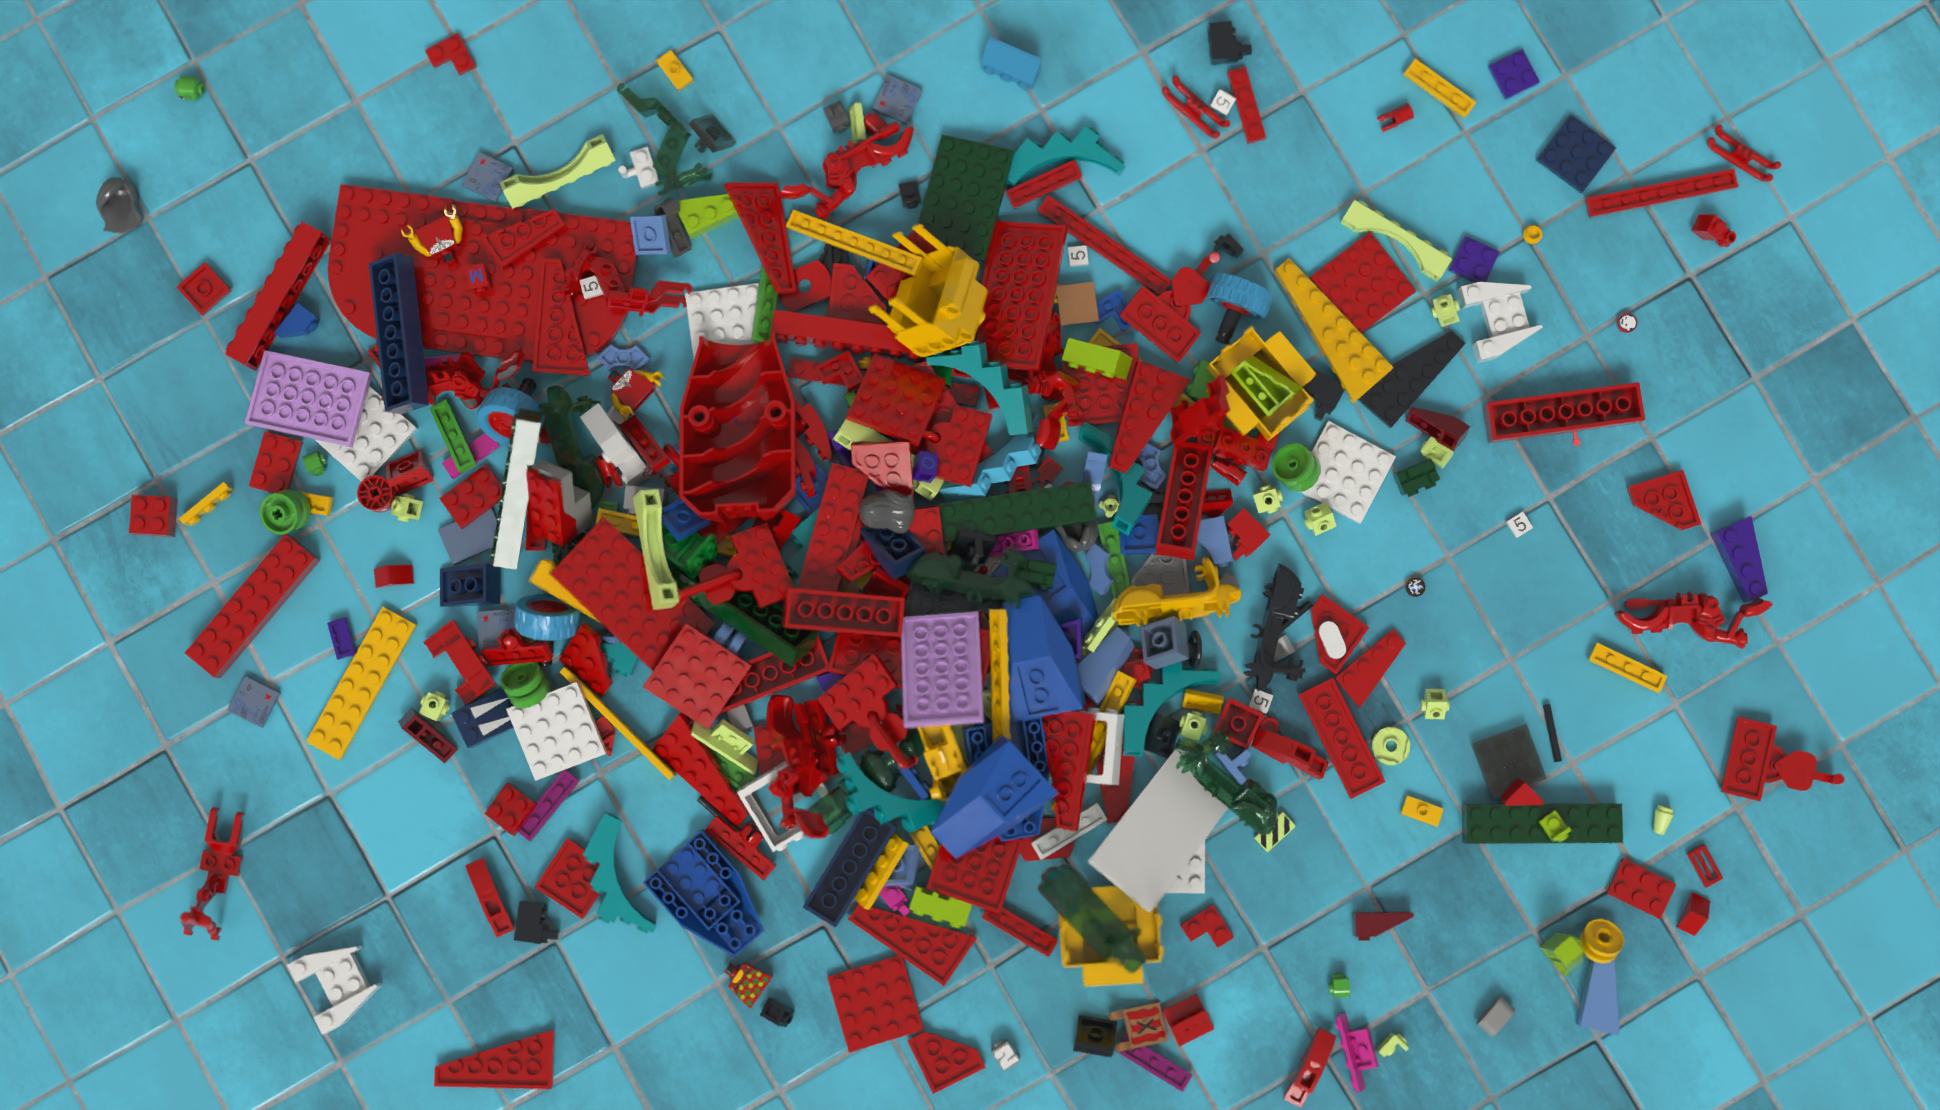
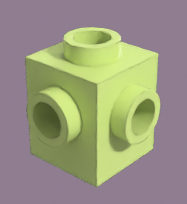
M1451 294L1440 295L1437 299L1433 300L1435 307L1431 308L1434 318H1438L1441 327L1460 321L1457 311H1460L1458 300H1453Z
M1271 484L1262 486L1259 491L1253 492L1258 513L1265 511L1267 513L1276 512L1278 507H1281V501H1284L1281 490H1277L1276 486L1271 487Z
M403 494V497L395 496L391 505V515L398 516L397 520L409 522V519L419 520L423 501L415 500V496Z
M1325 502L1304 511L1306 516L1304 520L1305 526L1308 530H1312L1315 536L1336 527L1333 512Z
M1425 689L1424 699L1420 701V710L1424 711L1425 719L1445 718L1446 711H1449V700H1447L1445 689Z
M435 691V693L428 692L421 700L420 705L422 707L419 714L441 722L443 715L446 716L450 709V700L445 698L446 694Z
M1192 710V713H1186V716L1182 715L1179 726L1182 728L1179 735L1199 741L1201 734L1205 735L1208 724L1205 723L1206 719L1202 718L1203 714ZM1192 722L1196 723L1195 729L1191 727Z

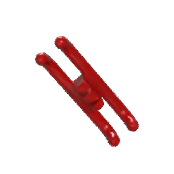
M1174 75L1172 83L1177 90L1188 98L1186 106L1170 93L1167 86L1162 88L1163 96L1205 134L1213 139H1218L1220 132L1212 130L1200 119L1201 116L1205 113L1223 128L1229 127L1230 121L1222 119L1185 87L1177 75Z
M1722 125L1715 127V134L1721 140L1734 147L1732 153H1729L1715 143L1714 137H1709L1706 144L1710 150L1760 181L1770 182L1773 180L1772 174H1763L1748 165V163L1753 159L1766 168L1776 170L1781 167L1779 161L1772 162L1725 133Z

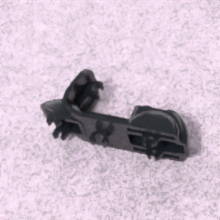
M1280 563L1277 565L1272 583L1264 586L1265 589L1269 590L1262 592L1268 598L1262 626L1253 624L1252 627L1257 628L1259 633L1257 635L1250 634L1251 638H1258L1254 663L1246 664L1245 667L1250 668L1251 671L1243 672L1246 676H1256L1257 692L1264 689L1270 683L1273 674H1284L1286 679L1297 682L1298 678L1302 679L1303 673L1306 672L1305 668L1300 669L1303 666V660L1301 659L1298 666L1293 665V657L1289 658L1288 665L1274 663V655L1283 619L1292 621L1294 617L1297 618L1299 612L1297 602L1298 599H1302L1304 588L1301 587L1302 583L1296 574Z

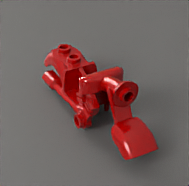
M892 122L879 129L878 133L863 141H859L856 145L852 141H848L849 145L845 146L847 151L840 145L836 153L827 154L822 164L825 172L826 188L836 190L830 197H827L812 186L808 187L804 183L796 186H784L779 197L794 200L810 193L822 201V203H815L816 208L814 210L819 219L822 218L824 221H827L830 213L844 200H848L855 192L857 187L856 175L861 168L866 166L875 168L880 164L884 167L892 162V158L896 156L901 158L909 153L908 149L913 137L914 127H906L900 134L898 142L892 146H880L872 142L880 138L885 139L900 130L898 122Z
M1053 310L1041 371L1027 370V374L1023 375V378L1027 380H1024L1021 384L1028 385L1029 394H1039L1046 401L1060 402L1047 417L1039 422V429L1035 440L1041 447L1054 451L1060 439L1061 423L1059 419L1062 416L1076 419L1084 413L1077 404L1074 390L1079 388V381L1072 375L1057 369L1054 365V357L1064 351L1061 348L1060 317Z
M1678 592L1675 599H1627L1624 602V606L1628 610L1646 609L1648 606L1658 607L1649 616L1639 619L1633 618L1629 613L1620 610L1616 611L1613 615L1622 625L1631 630V634H1642L1644 630H1650L1651 633L1663 632L1662 629H1672L1674 624L1683 622L1689 624L1694 634L1703 640L1734 644L1736 647L1744 649L1745 644L1748 643L1747 633H1744L1743 628L1737 630L1742 618L1760 615L1766 612L1773 604L1770 601L1758 598L1751 603L1741 605L1727 630L1718 629L1725 622L1719 608L1718 599L1713 597V595L1708 596L1705 593L1693 594L1692 597V593L1687 592V596L1684 594L1680 597L1681 593Z
M772 695L767 705L766 714L767 727L773 740L771 750H782L787 763L786 768L777 771V777L769 785L771 794L781 798L783 818L781 819L780 827L793 829L798 824L805 836L813 839L826 838L829 834V828L824 823L822 816L817 813H811V810L797 808L793 805V797L802 793L805 797H811L814 790L827 780V773L817 768L818 758L814 756L816 749L812 746L806 706L802 703L794 705V700L787 695ZM793 710H794L796 722H797V724H798L799 727H800L801 734L796 731V729H795V727H794V725H793V721H792V712H793Z

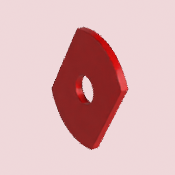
M815 260L793 270L797 290L795 293L778 294L781 303L790 312L799 311L830 298L831 275L820 261ZM803 280H809L811 283V288L807 293H801L798 288L799 283Z
M1056 818L1042 819L1040 834L1057 827ZM1039 835L1020 838L1024 840L1020 854L1025 861L1041 860L1030 843L1037 839ZM1074 840L1042 860L1068 858L1072 853Z

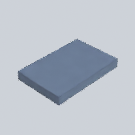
M492 508L464 529H461L457 522L438 529L452 565L492 549L497 525V518Z

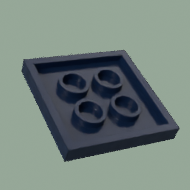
M1570 114L1536 161L1582 194L1615 151L1616 147Z

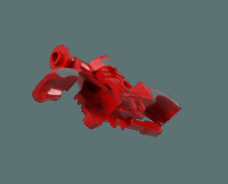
M516 350L510 356L502 359L501 366L497 368L493 388L482 387L480 382L486 371L479 367L477 362L474 361L473 355L469 352L462 353L458 361L455 362L451 357H448V363L443 364L441 359H439L437 365L425 366L429 404H434L441 392L454 391L455 397H459L467 408L476 409L491 390L499 388L500 380L507 379L518 372L524 361L525 354L520 350ZM508 383L502 385V387L513 388Z

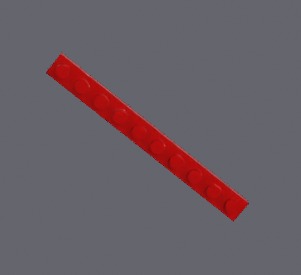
M791 358L788 378L822 383L814 368L821 363ZM859 369L864 377L867 370ZM841 377L827 383L846 387ZM951 383V387H947L958 404L976 407L979 387Z

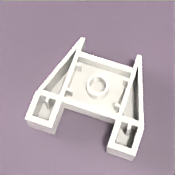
M1477 282L1461 286L1457 290L1462 309L1476 305L1481 306L1489 338L1476 341L1472 345L1477 363L1496 359L1543 328L1542 325L1529 327L1521 294L1527 293L1532 288L1531 285Z
M599 403L580 416L604 451L601 455L607 463L612 462L615 466L619 467L623 473L620 476L626 484L630 483L632 486H638L649 478L646 475V471L649 468Z
M362 945L305 955L287 965L295 982L302 981L316 973L332 1005V1008L313 1017L322 1035L345 1024L382 986L381 982L373 986L370 985L354 954L363 948Z

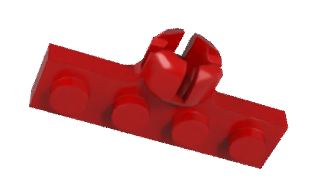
M515 628L501 632V635L497 638L499 645L485 646L481 650L489 666L550 661L554 657L546 641L524 642L521 634Z
M817 699L805 701L803 704L806 706L809 718L808 726L813 747L816 749L815 755L818 758V768L825 771L827 776L839 774L834 747L841 746L844 743L846 735H839L838 732L845 730L844 728L838 730L835 724L828 723L825 710Z
M717 815L705 829V832L764 881L777 864L758 848V844L764 838L761 831L758 830L751 836L750 834L756 828L751 823H746L740 831H737Z

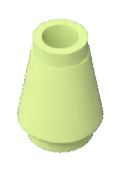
M1658 805L1654 814L1653 832L1661 835L1665 834L1674 816V809Z

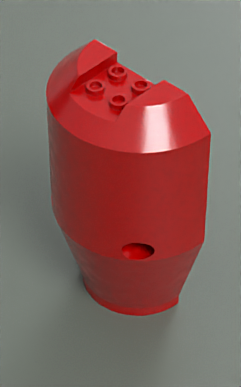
M771 331L769 339L747 345L721 344L699 336L698 349L680 406L679 498L700 517L711 521L725 523L727 517L737 519L760 516L763 521L770 519L796 496L795 401L776 343V333Z

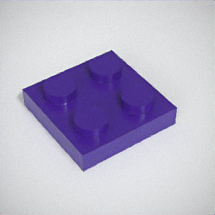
M1523 49L1488 66L1505 100L1540 83Z
M1464 236L1449 271L1474 283L1486 282L1500 251Z

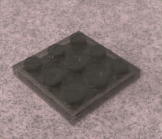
M1527 724L1471 743L1491 798L1501 796L1519 778L1528 786L1547 779Z

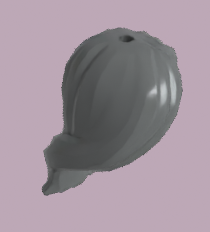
M112 177L102 184L97 194L96 206L105 221L104 231L125 233L141 225L142 216L136 205V189L129 181L119 177Z
M890 489L875 492L860 502L858 507L860 519L870 528H887L897 533H905L914 520L915 507L913 495L905 496Z
M1097 522L1055 528L1060 533L1064 545L1074 552L1090 549L1097 539Z

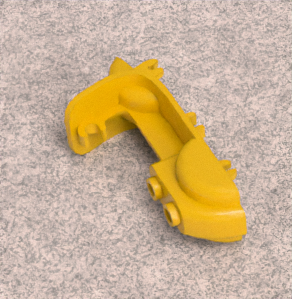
M1204 557L1202 566H1195L1194 571L1202 573L1201 575H1196V581L1205 580L1208 586L1207 591L1164 596L1162 585L1160 584L1132 585L1124 589L1116 599L1113 619L1118 621L1119 625L1136 624L1140 627L1141 623L1145 626L1147 623L1157 622L1172 616L1182 621V619L1192 620L1193 618L1207 616L1213 612H1216L1217 616L1221 618L1222 612H1225V616L1228 617L1230 614L1228 608L1232 603L1241 599V590L1229 584H1219L1217 566H1214L1208 557Z

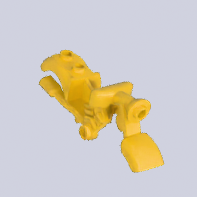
M951 725L917 727L924 745L923 754L933 775V785L929 788L933 799H940L941 802L948 799L946 791L951 792L959 776L967 770Z

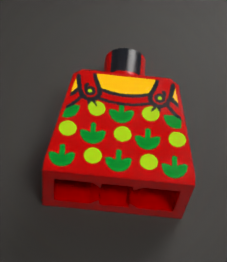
M730 962L724 971L725 974L732 978L728 987L749 1008L753 1006L773 977L771 974L746 962L740 969Z

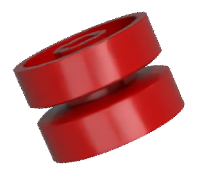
M377 475L365 478L359 484L357 490V497L361 505L377 513L389 511L395 496H398L394 487L389 486L387 479Z

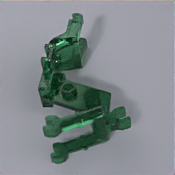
M619 84L617 87L618 93L642 116L647 118L657 114L659 119L670 127L652 165L665 179V181L655 182L657 187L664 185V190L658 192V194L663 196L674 189L678 190L689 185L692 186L694 183L702 180H712L714 175L709 173L706 176L708 169L702 168L701 163H697L693 169L682 171L680 174L677 173L676 166L692 134L656 98L640 99L629 88L623 91L624 84Z

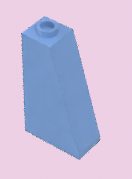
M1118 627L1098 645L1094 652H1090L1077 665L1083 692L1097 706L1108 692L1117 671L1121 670L1135 647L1131 634L1126 630L1122 631Z
M1590 959L1576 1021L1577 1025L1619 1035L1615 961L1598 963Z

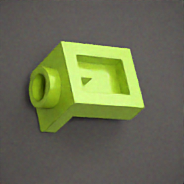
M1556 810L1538 821L1551 841L1558 840L1561 842L1569 836L1568 833L1571 831L1570 827L1565 825Z

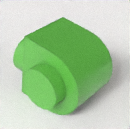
M315 451L303 456V461L309 474L319 476L326 472L325 464H327V460L323 453Z
M1343 973L1332 974L1331 982H1328L1329 994H1333V998L1350 997L1349 978L1344 976Z

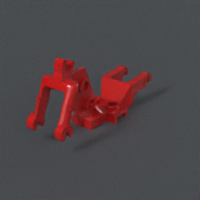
M587 242L584 243L578 257L574 259L571 268L566 269L564 273L566 283L562 284L560 289L561 295L568 291L569 295L572 296L574 287L581 279L584 270H591L606 299V307L624 309V315H627L628 311L639 312V316L642 317L644 312L654 314L661 307L678 308L680 303L686 308L685 297L664 294L682 295L685 289L688 294L692 292V286L689 283L662 280L656 283L650 294L649 289H642L640 287H630L629 292H625V287L612 259L594 257L597 247L590 251L587 249Z
M212 807L210 810L204 839L212 851L203 850L199 867L200 870L208 871L207 880L204 886L197 891L196 907L190 906V912H183L180 915V920L184 927V935L192 936V928L196 925L205 927L210 934V939L215 941L220 940L219 933L222 931V928L217 927L216 923L213 922L211 917L205 915L203 910L217 893L226 894L230 875H240L239 868L243 857L234 854L241 846L242 817L245 814L244 812L237 811L231 839L228 843L216 841L217 812L220 810L218 807Z

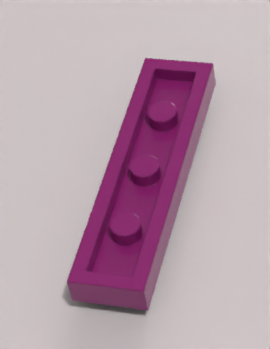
M563 770L536 803L538 805L518 832L531 842L580 780L568 770Z
M1124 1034L1120 1043L1129 1041L1127 1034ZM1146 1046L1118 1052L1181 1092L1184 1091L1193 1076Z

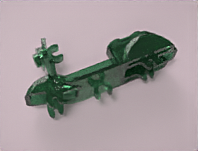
M559 385L548 387V403H541L538 407L544 408V411L541 412H543V416H546L547 432L558 467L572 472L573 486L590 492L591 509H593L603 496L605 489L604 481L595 460L596 457L594 455L582 456L572 424L573 412H579V415L582 416L598 403L601 405V402L593 401V398H588L585 395L576 398L577 402L572 403L569 394L564 388Z
M1011 545L1010 550L1003 549V553L1009 555L1007 560L1000 559L1003 565H1008V576L1006 578L963 571L965 563L961 560L960 556L953 554L950 557L943 556L938 551H931V553H925L910 566L906 574L907 578L929 587L930 592L936 588V593H939L943 588L967 593L968 601H971L973 595H977L978 603L982 602V597L1004 599L1008 603L1009 608H1012L1014 604L1017 610L1021 607V597L1036 596L1032 586L1020 578V566L1024 565L1025 555L1015 545Z
M1228 729L1219 730L1218 732L1213 731L1201 745L1191 739L1179 738L1176 749L1180 753V761L1176 764V769L1183 766L1182 773L1191 771L1194 778L1204 787L1205 791L1210 792L1212 797H1216L1239 816L1240 822L1245 821L1244 826H1251L1260 835L1270 834L1278 817L1276 797L1265 791L1257 781H1253L1250 778L1242 785L1238 784L1208 758L1209 754L1217 750L1220 754L1224 755L1226 753V750L1223 748L1224 745L1228 748L1232 747V742L1228 740L1230 731Z
M1061 863L1058 867H1048L1042 873V882L1038 885V891L1105 961L1110 964L1116 961L1118 966L1122 965L1130 973L1136 972L1145 963V955L1134 943L1141 935V929L1135 927L1133 930H1130L1093 892L1089 883L1078 871L1066 863Z

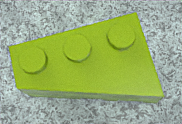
M728 194L677 201L680 206L678 214L691 240L739 217Z
M1068 338L1062 360L1068 363V367L1074 369L1083 367L1085 368L1084 371L1095 374L1097 371L1102 373L1103 376L1109 378L1114 376L1124 380L1127 378L1133 359L1119 350Z
M1253 355L1245 359L1230 372L1268 417L1303 388Z
M917 885L909 909L913 910L912 913L920 916L924 914L930 915L932 920L942 922V920L949 921L950 926L960 929L961 926L965 927L972 905Z
M1556 932L1540 946L1541 950L1565 977L1583 962L1584 950L1580 947L1582 943L1576 936Z

